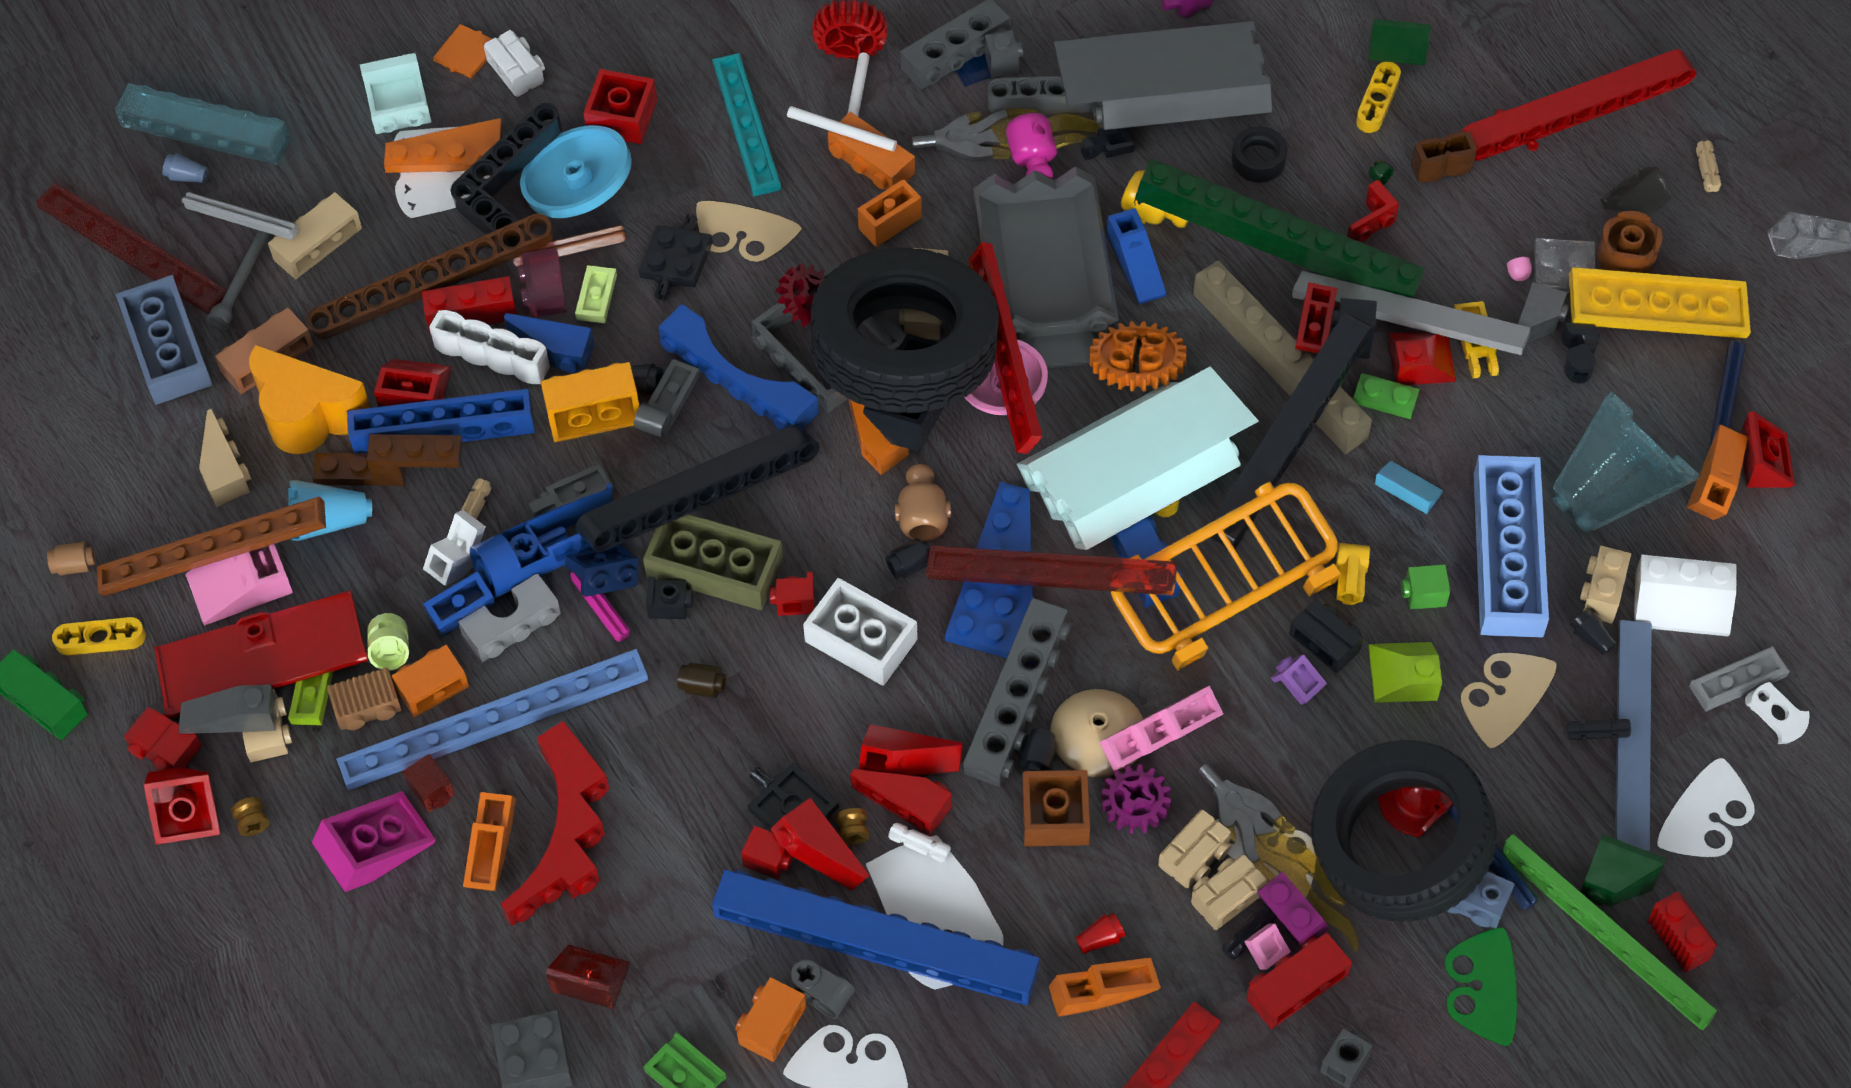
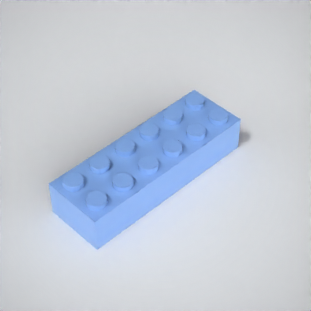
M1478 455L1474 471L1480 635L1543 637L1549 621L1540 457Z

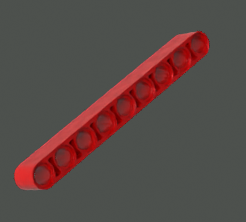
M1675 49L1471 123L1463 128L1461 132L1471 133L1477 147L1474 161H1480L1522 146L1528 142L1527 139L1534 141L1685 86L1695 78L1697 71L1683 51Z

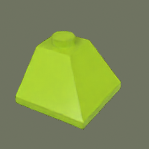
M1432 642L1369 644L1368 650L1374 703L1438 701L1442 677L1439 655Z

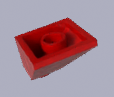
M1427 331L1388 333L1387 338L1396 383L1418 385L1455 382V371L1449 338L1447 336Z
M183 767L148 772L143 785L156 845L221 834L209 772Z

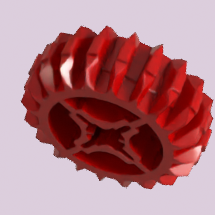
M832 0L831 5L823 4L822 9L817 10L812 22V36L814 42L817 43V48L824 50L825 55L833 54L835 58L857 59L860 53L874 56L877 54V50H883V45L888 37V23L886 22V17L883 16V11L877 10L875 4L867 5L866 0L862 2H857L856 0H842L841 2Z

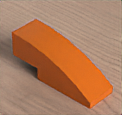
M480 792L476 823L473 822L463 883L464 888L488 891L497 890L513 824L517 800L515 797Z
M1151 957L1091 965L1084 972L1057 975L1048 986L1058 1017L1112 1006L1158 991L1161 988Z

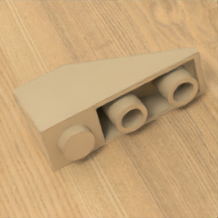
M209 409L206 415L199 470L216 507L250 493L246 481L251 480L245 464L238 465L235 459L240 457L234 441L227 442L225 438L229 431L223 418L216 419L212 409Z

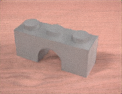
M538 573L511 589L515 605L517 606L516 611L512 615L496 617L484 605L458 621L463 638L482 663L489 658L499 656L505 648L515 642L525 640L531 632L541 626L551 624L557 616L561 615L557 598Z

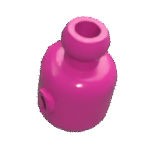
M1035 112L1013 118L1008 123L1005 131L1014 163L1028 169L1026 176L1035 170L1052 179L1053 170L1047 163L1055 158L1057 148L1048 118L1043 114Z

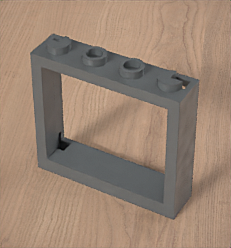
M833 264L824 270L823 277L826 279V276L837 266ZM777 303L751 321L753 332L751 338L760 350L764 349L770 355L772 362L777 368H783L789 374L792 382H796L818 397V407L821 406L827 413H830L848 400V398L833 388L827 390L772 335L789 323L792 317L790 312L787 314L782 312L786 308L785 304ZM883 312L876 313L862 322L889 349L898 350L906 336Z

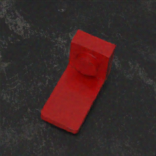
M1379 180L1368 185L1366 204L1372 213L1349 226L1348 238L1364 242L1374 232L1381 228L1386 229L1396 221L1399 202Z

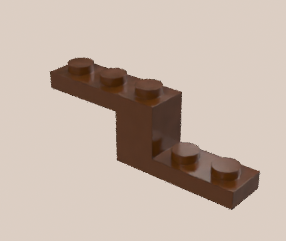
M370 434L368 453H316L312 479L315 484L405 486L407 467L460 468L461 435Z

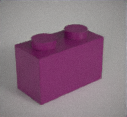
M1283 871L1257 892L1263 902L1301 946L1311 937L1316 936L1319 938L1330 930L1325 920Z

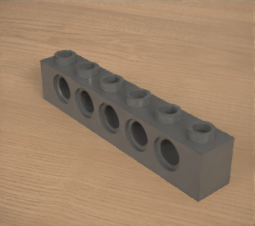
M1032 598L963 762L964 775L998 787L1001 786L1004 777L1010 778L1015 765V760H1012L1015 750L1020 751L1026 738V732H1023L1026 723H1032L1037 712L1038 705L1035 704L1038 694L1044 695L1048 686L1049 677L1046 675L1049 667L1055 668L1060 656V650L1057 649L1061 639L1066 640L1069 635L1072 623L1068 622L1067 609ZM1042 634L1047 635L1049 637V639L1044 642H1039L1034 639L1036 636ZM1027 662L1038 664L1034 669H1027L1023 665ZM1016 689H1023L1027 692L1021 697L1012 694ZM1006 716L1016 719L1014 723L1008 725L1000 722ZM994 744H1000L1004 747L1002 751L997 753L991 752L988 748Z

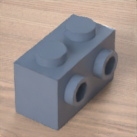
M1487 872L1481 883L1476 886V889L1465 900L1460 901L1458 905L1451 907L1447 912L1453 914L1460 913L1471 918L1479 926H1490L1495 929L1506 908L1515 883Z

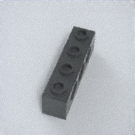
M985 0L901 50V69L921 90L930 84H935L940 78L960 69L965 63L975 57L982 56L985 53V35L1011 30V18L994 0Z

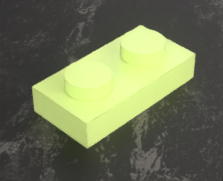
M587 265L575 312L576 320L597 323L606 322L617 277L616 269Z

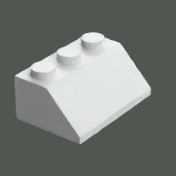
M1641 555L1635 572L1634 621L1652 623V629L1729 637L1736 597V564Z

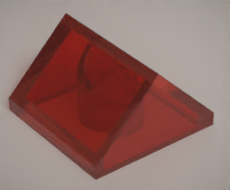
M568 944L547 967L546 976L551 992L614 1010L629 970L630 961Z

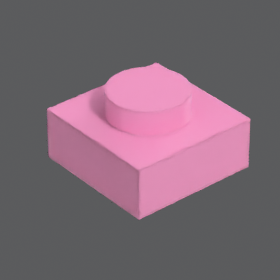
M1275 923L1267 924L1244 941L1260 970H1267L1291 952Z

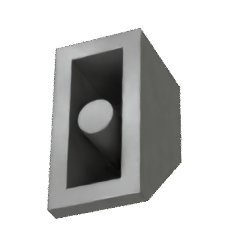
M1532 282L1518 322L1519 325L1531 327L1527 343L1554 333L1558 321H1565L1569 305L1564 304L1567 292Z

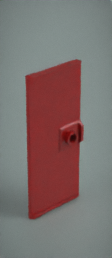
M351 590L271 614L259 612L240 618L236 624L154 647L163 696L164 716L168 719L180 716L182 702L232 687L271 684L272 689L369 661Z

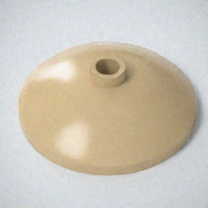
M1090 689L1076 693L1066 699L1053 716L1050 732L1055 735V742L1057 744L1055 753L1071 770H1087L1090 777L1112 776L1114 771L1102 749L1100 741L1142 720L1143 717L1138 708L1129 699L1116 692L1104 689ZM1096 720H1101L1104 722V724L1101 726H1097L1093 722ZM1136 760L1127 765L1131 766L1132 764H1134ZM1125 766L1117 770L1119 772H1123L1125 770Z

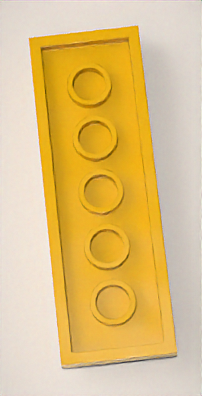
M1572 267L1569 272L1572 323L1595 324L1596 327L1745 339L1751 333L1746 281Z

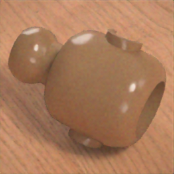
M925 464L913 465L908 469L906 480L909 485L901 490L898 504H895L896 521H899L902 533L912 540L919 538L921 541H928L938 538L945 532L948 518H951L950 501H947L943 489L933 483L935 479L933 469Z

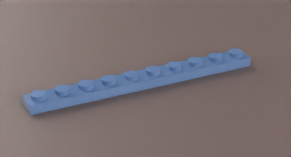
M637 649L336 759L349 791L648 680V676Z

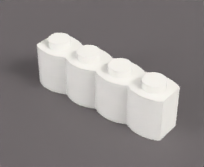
M448 310L438 311L429 326L434 347L445 355L461 356L464 360L474 365H488L489 368L497 373L515 375L519 380L529 384H541L540 381L544 379L550 368L546 347L534 339L518 338L508 330L492 329L484 322L472 319L465 320L458 313Z

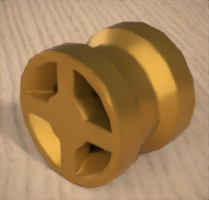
M245 798L232 806L231 813L233 818L238 820L237 829L240 835L253 836L261 833L269 826L270 821L267 814L262 812L264 806L260 798Z
M849 808L836 814L835 822L840 827L838 834L846 845H858L870 839V830L865 825L868 817L864 809Z

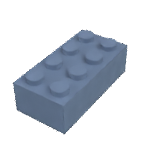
M173 275L115 294L155 405L213 386Z

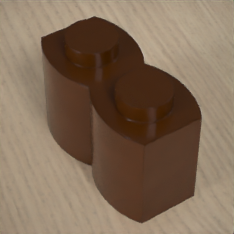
M1470 132L1451 133L1443 139H1424L1415 145L1411 167L1417 181L1424 183L1437 181L1445 175H1464L1473 168L1477 147Z

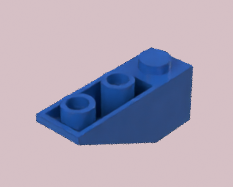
M1133 208L1108 216L1107 239L1138 304L1165 297L1166 291L1151 244L1136 209Z

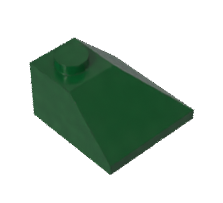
M1602 834L1580 892L1592 903L1609 906L1648 893L1653 890L1666 858Z

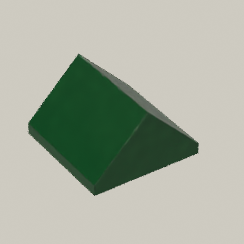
M1374 19L1370 35L1368 60L1425 66L1431 24Z

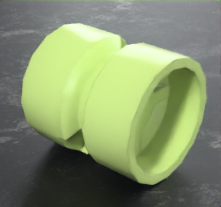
M384 613L373 618L367 630L368 658L370 662L381 670L384 667L388 668L389 671L400 668L406 663L409 656L408 626L400 616L392 613Z

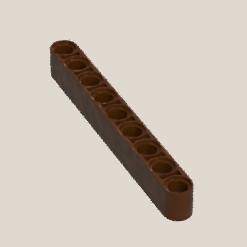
M544 214L530 215L315 307L307 315V326L317 338L328 339L422 299L421 291L452 286L551 242L554 234L551 221ZM541 224L547 227L546 232L542 235L532 233V229L536 225ZM510 236L520 238V242L514 247L506 246L505 241ZM487 247L493 250L492 255L486 259L478 257V252L482 248ZM457 259L466 261L464 268L461 270L451 269L452 262ZM428 271L439 273L437 279L433 282L423 280L424 275ZM403 282L410 283L411 288L407 293L400 294L396 292L399 284ZM373 295H383L384 299L379 305L369 304V300ZM350 305L356 307V312L353 316H342V311L345 307ZM326 317L329 319V323L325 328H315V322L319 318Z

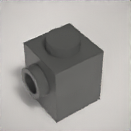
M1013 30L985 35V59L991 78L1019 73V57H1023L1021 41L1015 40Z

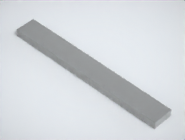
M1306 271L1301 272L1292 290V298L1304 300L1308 282L1338 288L1334 305L1336 309H1339L1341 298L1377 301L1376 319L1522 355L1530 336L1531 327Z

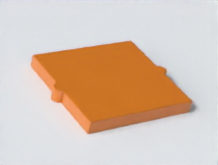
M460 24L434 55L433 61L450 68L451 72L456 71L472 79L487 61L484 45L492 40V38L483 35L480 30L474 31Z

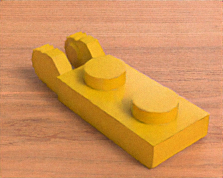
M1484 301L1454 304V309L1488 317ZM1461 340L1465 358L1468 359L1472 379L1480 378L1481 367L1478 360L1480 357H1486L1490 376H1497L1499 374L1496 357L1497 349Z

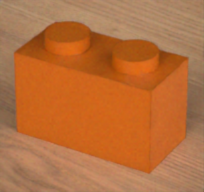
M904 179L857 208L859 230L875 247H878L922 218V197Z
M447 645L429 651L422 659L413 664L402 666L391 676L396 691L414 718L469 687L464 670Z
M770 977L765 986L760 985L752 999L754 1005L748 1014L743 1013L735 1030L737 1031L739 1045L774 1062L807 1006L805 994Z

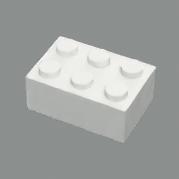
M840 578L836 579L803 624L806 643L882 686L886 684L918 640L917 621Z

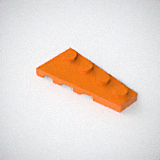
M501 118L385 143L384 158L385 173L466 171L502 138Z

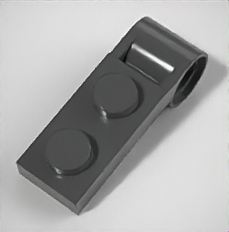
M672 359L648 404L642 403L638 408L634 419V428L660 438H665L700 376L699 368Z

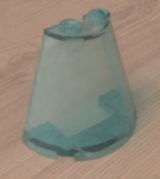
M1612 391L1605 397L1553 485L1554 492L1556 493V496L1552 498L1554 503L1564 512L1569 510L1576 517L1574 521L1577 526L1585 533H1588L1591 529L1598 530L1695 482L1700 477L1679 455L1672 459L1632 421L1633 411Z

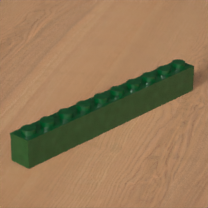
M1152 158L1149 160L1135 196L1137 201L1326 277L1413 298L1425 270L1421 266Z

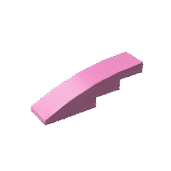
M1207 686L1100 741V744L1114 771L1173 740L1183 737L1223 715V712L1211 687Z

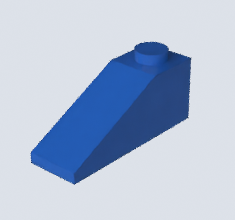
M505 313L506 329L514 333L518 338H530L542 343L546 347L549 364L567 373H579L587 369L594 347L591 328Z

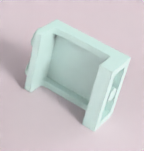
M415 53L360 64L376 134L389 133L398 129L431 123Z

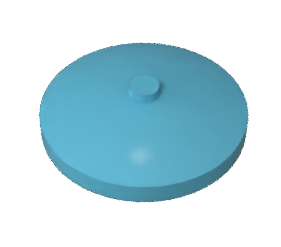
M589 125L564 131L523 168L520 178L521 192L532 210L547 217L568 218L584 214L605 203L621 188L631 169L632 158L630 150L618 132L605 126Z

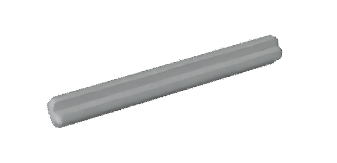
M192 192L186 193V196L182 198L184 207L189 210L290 240L295 239L296 235L299 234L297 224Z

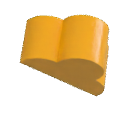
M257 345L254 346L250 354L249 366L259 392V405L272 441L280 450L286 453H309L320 447L329 434L347 435V411L371 408L364 384L361 381Z

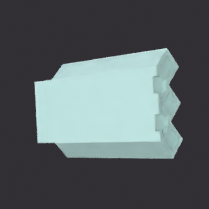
M1210 366L1182 382H1169L1168 386H1160L1158 389L1147 393L1017 463V466L1028 489L1040 492L1051 518L1064 522L1075 548L1087 550L1241 466L1238 459V448L1233 441L1229 440V437L1259 422V420Z

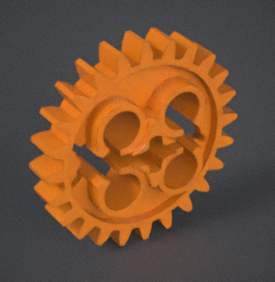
M1130 321L1128 327L1118 323L1117 330L1108 327V334L1100 332L1099 339H1093V346H1090V366L1093 367V374H1099V380L1107 379L1108 386L1118 383V389L1120 390L1125 386H1129L1132 392L1136 387H1140L1144 392L1147 386L1151 385L1156 390L1158 389V383L1168 386L1169 379L1177 380L1178 374H1183L1184 366H1186V346L1183 345L1182 338H1177V332L1168 333L1167 326L1159 330L1157 329V323H1154L1151 327L1146 326L1145 321L1140 326H1136L1133 321ZM1137 339L1142 340L1139 354V373L1134 372L1137 358Z

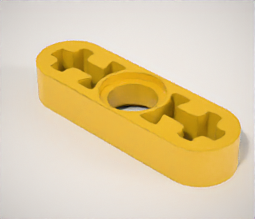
M1382 62L1377 65L1357 113L1356 124L1363 132L1373 133L1382 126L1400 80L1401 70L1393 62ZM1386 74H1390L1387 84L1382 83L1383 77ZM1374 93H1381L1386 97V99L1383 101H1375L1374 99H1372L1371 95ZM1370 110L1375 111L1374 118L1371 121L1366 120Z
M134 617L62 624L52 634V641L56 649L63 655L135 649L141 646L146 639V632L142 623ZM129 629H134L135 632H132V637L127 638L126 635L129 633ZM100 630L107 632V637L103 641H91V637L95 632ZM72 635L73 638L69 640V643L64 644L63 641L67 639V636Z

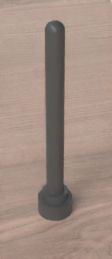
M258 230L222 302L211 308L206 319L214 328L219 330H227L233 320L232 307L270 233Z

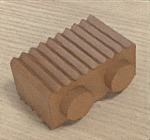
M386 667L382 670L378 669L376 672L372 671L370 674L366 673L364 676L353 677L352 679H347L327 687L340 730H357L362 728L366 722L375 719L380 721L388 720L394 717L397 712L402 711L389 669Z

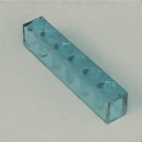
M128 83L115 107L121 127L273 165H278L291 140L286 122L278 118H268L256 115L250 111L235 110L222 104L215 105L198 98L191 99L179 96L173 92L151 89L145 85L139 86Z

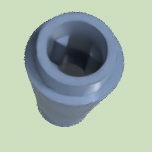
M175 153L174 155L168 154L166 156L162 173L170 181L199 182L204 184L208 174V167Z

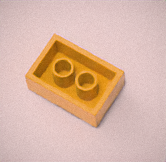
M630 362L614 363L608 367L594 370L586 369L579 373L553 376L547 380L540 381L554 443L634 426L639 402Z

